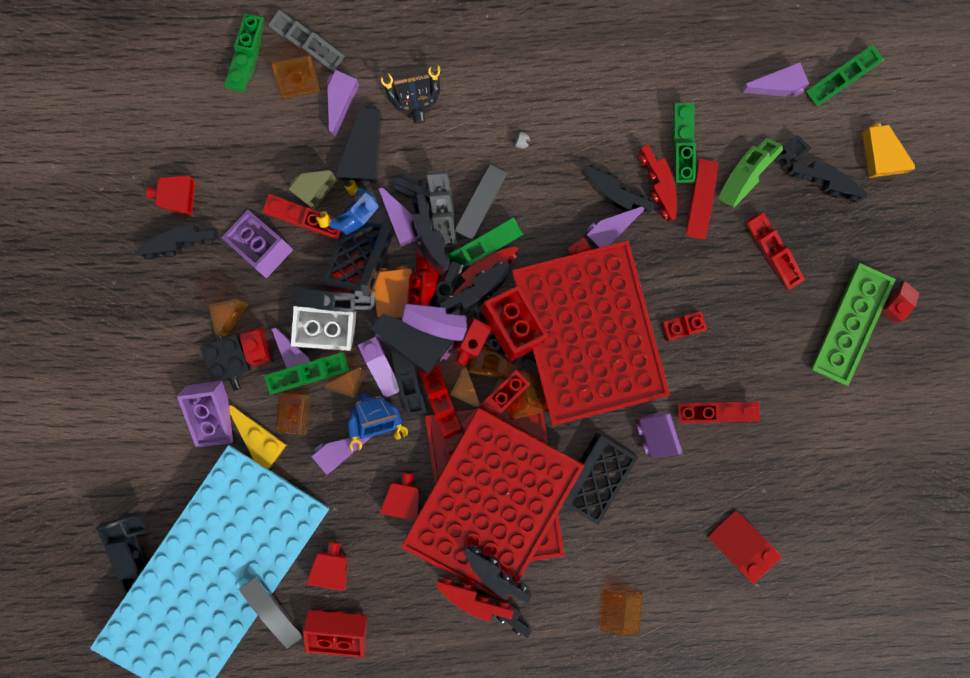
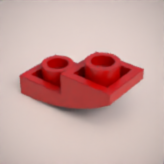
M701 311L661 323L666 341L707 330Z

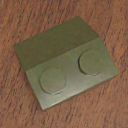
M330 170L303 173L291 181L289 190L303 203L315 210L338 180Z

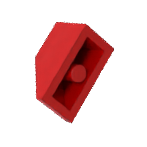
M903 281L885 302L881 313L893 323L903 322L916 307L919 292Z

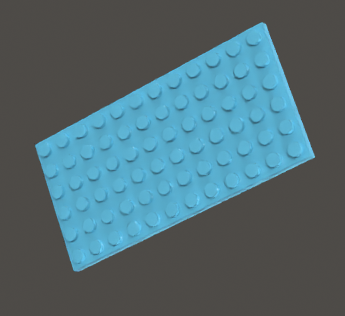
M228 445L90 649L141 678H215L257 617V613L238 589L257 576L265 589L269 590L272 594L328 512L329 507Z

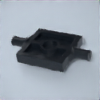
M214 327L211 330L215 340L208 345L200 347L212 382L230 381L233 391L240 390L238 377L243 373L251 371V367L246 362L239 334L222 337L220 327Z

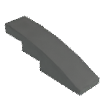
M278 10L268 25L278 35L332 72L336 70L345 57L317 34L310 32L299 22L292 20L280 10Z
M490 164L455 232L471 240L474 239L508 174L507 172Z
M448 170L428 171L427 178L430 188L434 230H440L441 237H444V250L458 249Z
M257 576L238 589L265 625L286 648H289L304 636L283 606L278 604Z

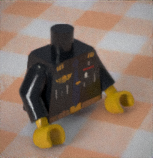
M430 65L429 75L393 81L391 74L388 73L390 77L388 82H384L382 76L380 77L381 83L386 86L385 91L389 102L398 111H403L405 116L412 115L414 124L425 122L424 112L431 111V106L436 104L439 97V65L438 72L436 73L431 71Z

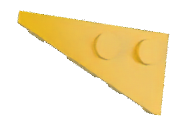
M230 405V415L253 460L270 469L287 444L234 405Z

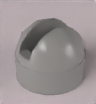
M519 132L514 146L521 149L527 148L529 144L526 142H530L529 136Z

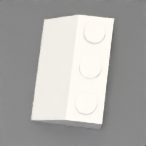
M294 306L291 346L351 351L355 333L356 312H338Z

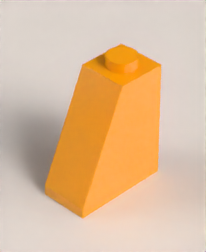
M873 124L862 132L869 178L908 173L915 169L913 161L889 125Z

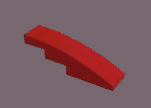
M699 159L697 163L696 182L693 183L692 199L689 203L686 236L703 240L706 238L714 198L718 162Z
M760 212L747 220L745 224L786 289L790 290L803 282L805 279L788 247L784 246L777 230L771 227L765 213Z
M438 364L428 376L419 370L443 438L462 433Z

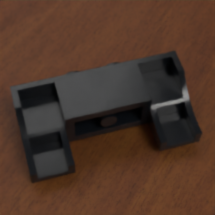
M140 512L123 515L117 520L102 522L96 527L125 596L148 564L136 535L144 534L148 530Z

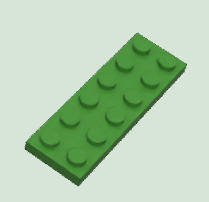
M861 263L856 265L810 370L840 384L849 386L896 279Z

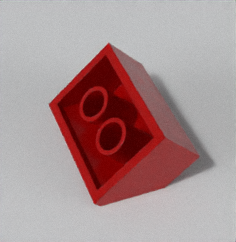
M520 286L484 302L481 312L489 326L492 327L493 333L510 361L528 353L549 338Z
M308 610L303 630L305 652L364 658L367 616L358 613L343 614L342 612L333 613L323 612L322 610Z

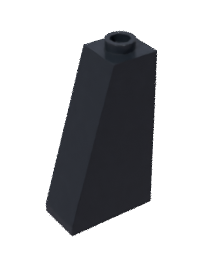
M375 106L360 108L336 172V177L339 181L354 180L356 182L377 183L382 114L380 109H377Z
M382 314L380 317L376 316L370 324V330L373 335L427 376L452 346V340L423 332L402 320L386 314Z

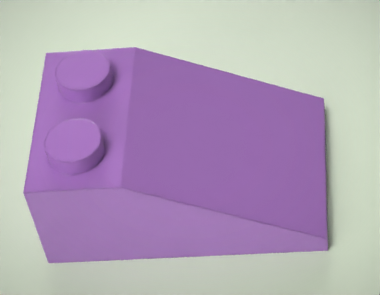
M249 210L222 236L225 242L266 278L293 250Z
M222 380L186 385L178 394L177 399L195 447L232 443L233 436L229 402Z
M657 412L637 419L636 429L639 436L642 435L643 437L642 447L645 454L652 458L682 454L670 414Z

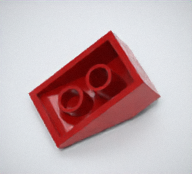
M736 510L707 536L752 584L782 558L773 546Z

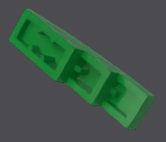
M872 44L806 92L818 107L880 64L884 59Z
M342 352L271 373L264 377L269 395L349 372L345 354Z

